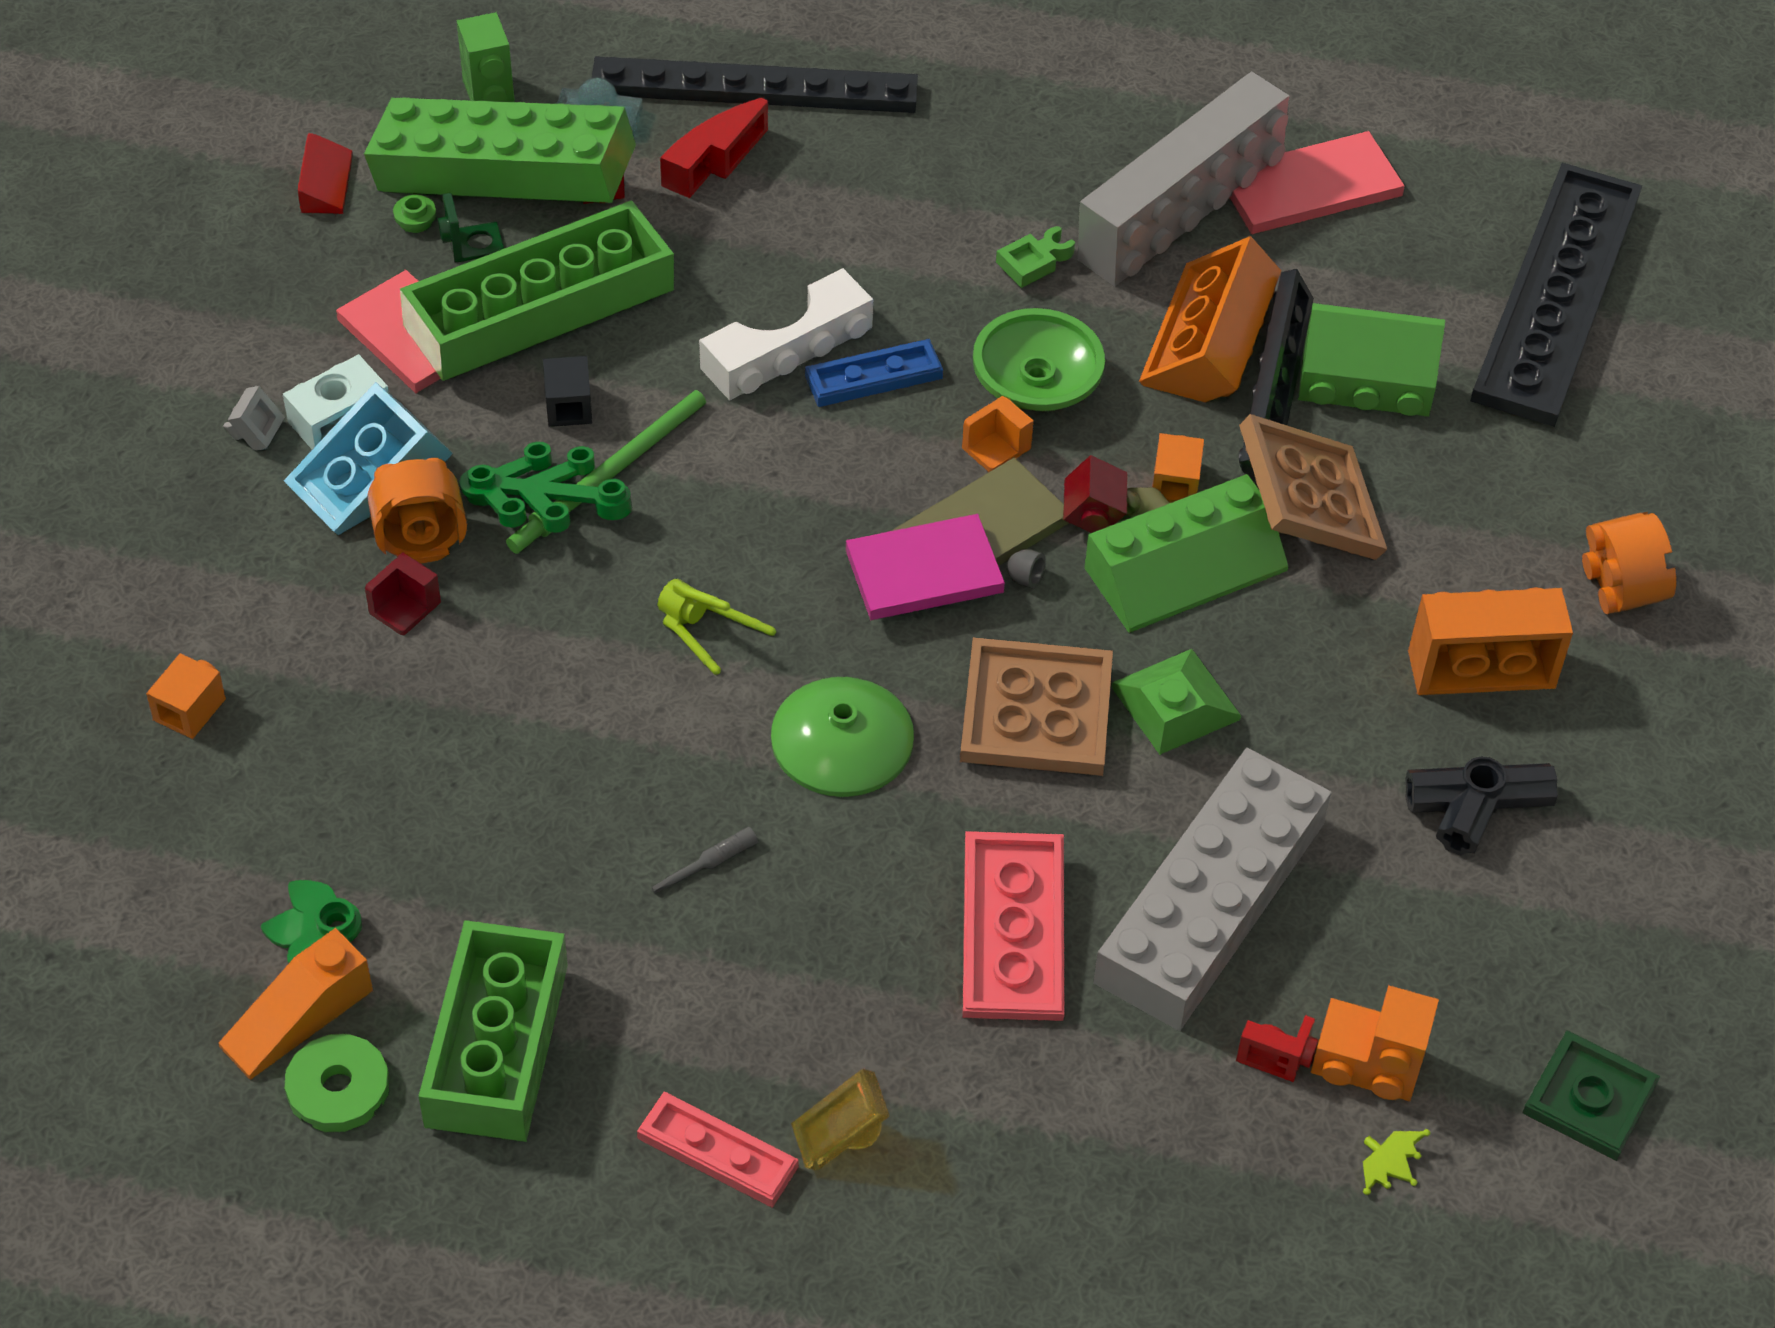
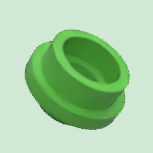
M409 195L396 202L393 214L396 223L402 229L418 233L425 231L431 226L436 217V208L434 202L428 197Z

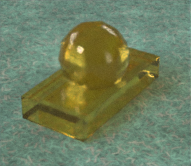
M861 1069L791 1123L805 1168L819 1170L847 1148L853 1150L864 1149L871 1146L877 1140L881 1133L882 1122L890 1115L875 1072Z

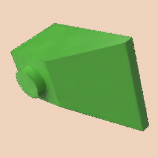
M1192 649L1112 682L1111 688L1159 755L1237 722L1241 718L1240 713Z

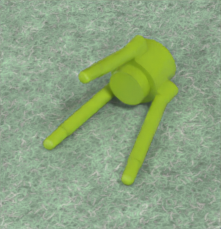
M680 579L671 580L663 588L658 598V609L667 614L663 620V625L673 630L714 675L720 674L721 668L683 624L697 623L704 615L706 609L767 635L773 636L776 634L774 627L730 608L728 602L696 590Z

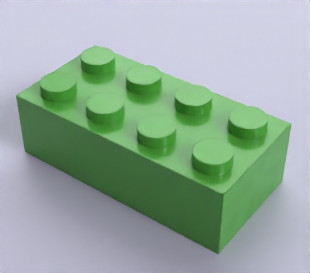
M464 920L419 1093L424 1128L527 1141L568 967L564 933Z

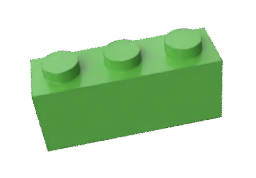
M1313 303L1302 358L1298 400L1310 401L1321 405L1333 404L1357 407L1362 410L1373 409L1397 412L1408 416L1420 415L1429 417L1437 383L1445 319Z

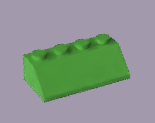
M1246 474L1088 534L1085 570L1126 630L1130 633L1288 571V563L1279 532L1271 529L1260 490L1249 475Z

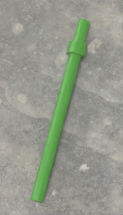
M694 390L576 485L598 487L603 481L615 477L704 406L706 399L703 394L698 390ZM556 500L553 503L565 504L569 508L570 513L582 502ZM534 511L529 515V522L506 539V544L512 552L518 554L541 535L547 537L552 532L544 529L542 519Z

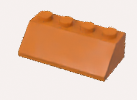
M1251 236L1186 263L1139 382L1143 386L1201 402H1208L1221 396L1227 397L1239 388L1242 374L1248 359L1253 353V345L1259 329L1264 323L1265 313L1270 300L1273 298L1275 287L1281 274V269Z

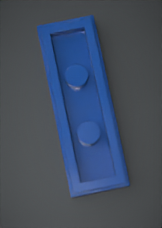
M930 339L806 366L805 377L817 406L821 407L943 379V368Z

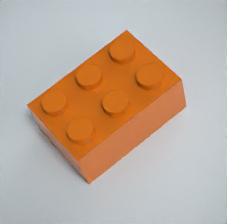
M1534 587L1526 590H1483L1480 592L1422 594L1408 649L1417 694L1434 695L1556 689L1573 635L1562 588L1542 589Z

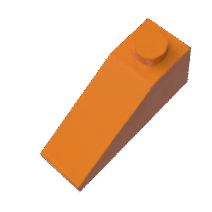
M336 928L291 960L218 1043L219 1047L250 1080L373 991L367 959Z

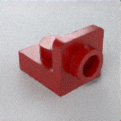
M1305 1015L1297 1037L1285 1034L1276 1026L1269 1024L1261 1025L1248 1020L1241 1035L1236 1061L1294 1082L1300 1065L1310 1068L1317 1050L1319 1039L1311 1036L1315 1018Z

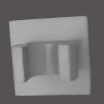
M255 386L246 388L237 405L233 408L228 418L229 422H225L223 427L233 439L239 440L243 438L253 450L267 449L285 416L261 387Z

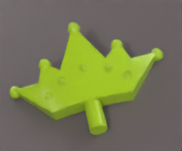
M1430 1130L1393 1131L1382 1145L1371 1136L1366 1137L1364 1144L1374 1152L1363 1161L1366 1184L1363 1193L1369 1195L1371 1193L1370 1189L1376 1182L1389 1189L1391 1183L1388 1182V1176L1410 1182L1412 1186H1416L1418 1182L1412 1178L1407 1158L1414 1157L1418 1160L1421 1158V1153L1417 1152L1414 1145L1423 1137H1428L1431 1134Z

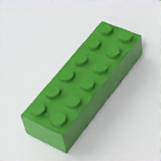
M391 98L365 150L364 156L377 190L383 192L439 195L451 193L452 195L612 203L636 143L626 109L622 106Z
M631 200L400 288L403 326L442 381H445L673 291L674 253Z

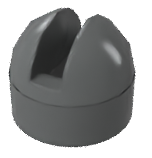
M1020 550L1010 557L1007 563L1008 574L1014 582L1033 589L1044 575L1046 557L1043 553L1037 551Z

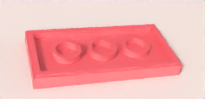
M1367 131L1285 152L1282 159L1275 166L1267 165L1260 170L1248 187L1242 188L1239 186L1233 190L1230 199L1251 234H1256L1403 196L1405 186L1371 133Z
M965 832L963 1018L1064 1020V834Z

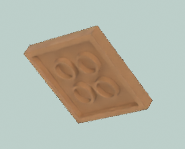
M1249 414L1239 426L1271 529L1283 534L1313 541L1317 544L1347 551L1351 554L1377 560L1387 550V546L1353 446Z
M973 637L960 762L1103 776L1113 651Z

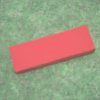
M665 1091L637 1130V1138L644 1143L773 1208L799 1167V1159Z

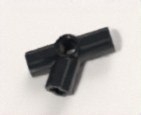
M1480 756L1468 761L1465 767L1407 770L1405 797L1408 810L1411 809L1412 813L1446 811L1437 831L1436 839L1444 845L1445 850L1462 856L1466 853L1475 854L1489 821L1497 809L1555 806L1558 797V779L1555 767L1551 766L1550 763L1502 765L1493 758Z

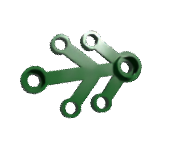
M533 442L524 448V457L498 468L489 465L474 466L466 471L459 481L461 492L470 503L479 506L490 505L498 514L501 525L510 528L518 527L526 521L525 503L518 498H508L505 494L520 495L542 519L544 529L554 533L562 532L570 526L569 508L565 504L552 503L550 499L595 504L598 516L606 520L622 519L632 511L630 489L621 480L608 479L600 483L598 487L560 483L577 475H587L595 469L594 452L591 448L585 446L571 449L567 453V462L547 469L552 464L551 447L545 442ZM532 470H545L526 479L516 478Z

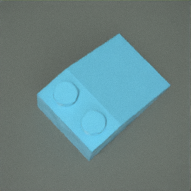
M375 382L287 476L284 482L337 535H340L371 517L368 505V491L374 480V472L378 467L384 464H396L414 459L427 460L429 458H439L445 462L453 453L407 408Z

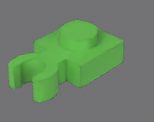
M1059 226L1052 227L1045 232L1044 238L1039 241L1032 234H1029L997 250L996 263L1023 288L1054 272L1056 261L1070 259L1074 255L1075 241L1071 239L1066 243L1059 244L1062 229Z

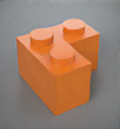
M1388 985L1381 1012L1331 998L1311 1073L1322 1076L1327 1082L1334 1085L1343 1086L1351 1084L1372 1090L1375 1095L1383 1099L1411 1101L1439 999Z

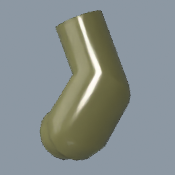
M1127 488V516L1135 517L1169 504V501L1156 488Z

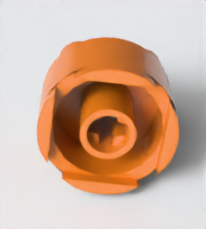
M442 459L407 460L396 464H384L376 469L374 480L368 491V505L375 541L384 554L388 551L398 557L404 552L421 564L438 561L449 555L448 548L457 540H459L460 545L467 531L466 516L457 479Z
M1647 511L1595 523L1586 528L1590 552L1583 553L1582 555L1583 568L1589 580L1597 578L1601 588H1599L1598 597L1600 606L1605 614L1622 612L1662 602L1663 600L1673 598L1675 595L1676 569L1675 567L1666 568L1664 555L1672 553L1670 541L1661 521L1654 513L1647 514Z

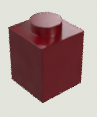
M1090 455L1065 478L1064 521L1093 533L1116 524L1127 514L1126 471Z

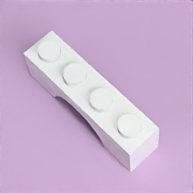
M842 268L808 285V310L796 323L777 330H758L734 322L700 339V369L729 401L744 393H752L761 384L779 375L791 373L798 365L816 356L822 357L826 355L832 348L851 338L856 339L863 336L872 328L873 298Z

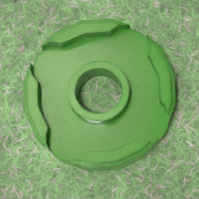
M329 1034L310 1041L293 1056L286 1069L284 1089L293 1114L301 1121L303 1119L305 1122L312 1124L313 1128L323 1132H346L367 1123L375 1116L374 1111L379 1108L381 1103L384 1104L389 1094V1072L381 1052L368 1040L351 1034ZM336 1074H343L351 1078L350 1084L341 1091L332 1092L323 1087L324 1082Z

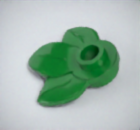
M311 880L290 881L288 884V892L293 908L261 924V930L267 939L277 946L289 948L287 954L289 964L295 956L335 928L349 942L353 941L361 931L362 919L357 907L346 899L336 898L334 891L329 885ZM333 922H344L341 926L329 927Z

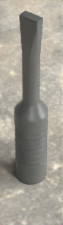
M749 826L717 845L703 851L699 860L652 886V892L655 894L703 868L713 869L757 844L756 834Z

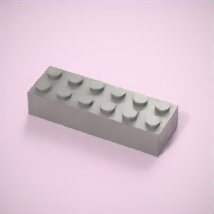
M1251 71L1082 199L1079 208L1078 261L1115 287L1128 276L1131 277L1137 274L1143 264L1156 254L1165 252L1171 243L1183 233L1192 231L1200 220L1211 211L1220 209L1228 198L1232 196L1233 190L1239 186L1242 188L1248 187L1260 170L1267 165L1275 166L1285 153L1284 142L1286 126L1289 120L1287 115L1289 95Z
M1246 747L1098 951L1093 983L1174 1029L1181 1031L1324 825L1332 792Z

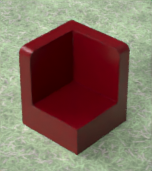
M404 552L365 586L369 614L400 635H406L441 603L437 574Z

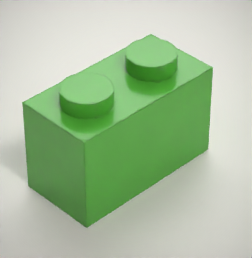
M497 12L456 20L463 83L470 101L514 102L510 46Z

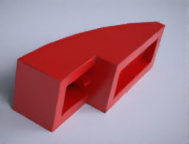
M758 98L719 113L696 126L677 140L660 157L661 186L690 199L711 173L726 179L768 131V100Z

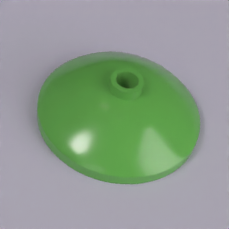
M1029 308L1003 314L983 328L974 344L973 366L980 383L996 398L1004 396L1017 407L1026 410L1050 411L1077 404L1097 388L1104 373V349L1093 330L1077 318L1051 309Z
M830 677L806 684L784 700L776 712L772 723L771 743L778 764L793 781L819 794L849 797L867 794L880 789L902 772L912 753L914 730L907 709L887 689L859 678ZM837 717H848V718H847V719H840V718H837Z

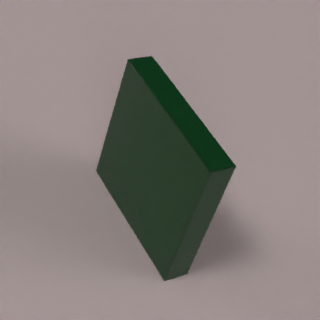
M1566 1030L1525 1104L1522 1114L1617 1161L1657 1086L1660 1076Z

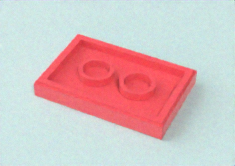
M405 270L338 308L336 312L337 320L411 390L418 393L441 378L403 326L400 288L418 282L414 276Z

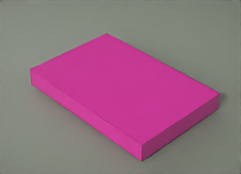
M978 514L846 540V553L870 621L1004 593L1005 582Z

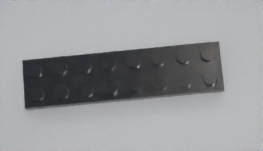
M1561 163L1473 388L1471 402L1555 427L1643 185Z

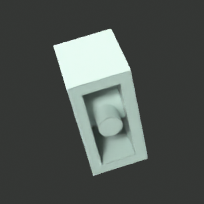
M358 354L283 393L288 423L313 450L375 382L389 393L388 386Z

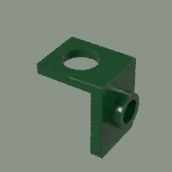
M443 194L445 217L438 218L439 231L442 243L450 242L455 263L479 259L504 249L497 222L459 228L452 194ZM486 234L492 238V243L486 248L477 249L471 247L468 244V240L473 235Z

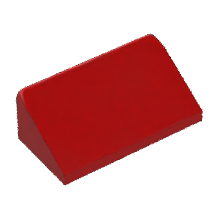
M307 134L298 184L301 213L343 214L353 158L351 149L319 135Z

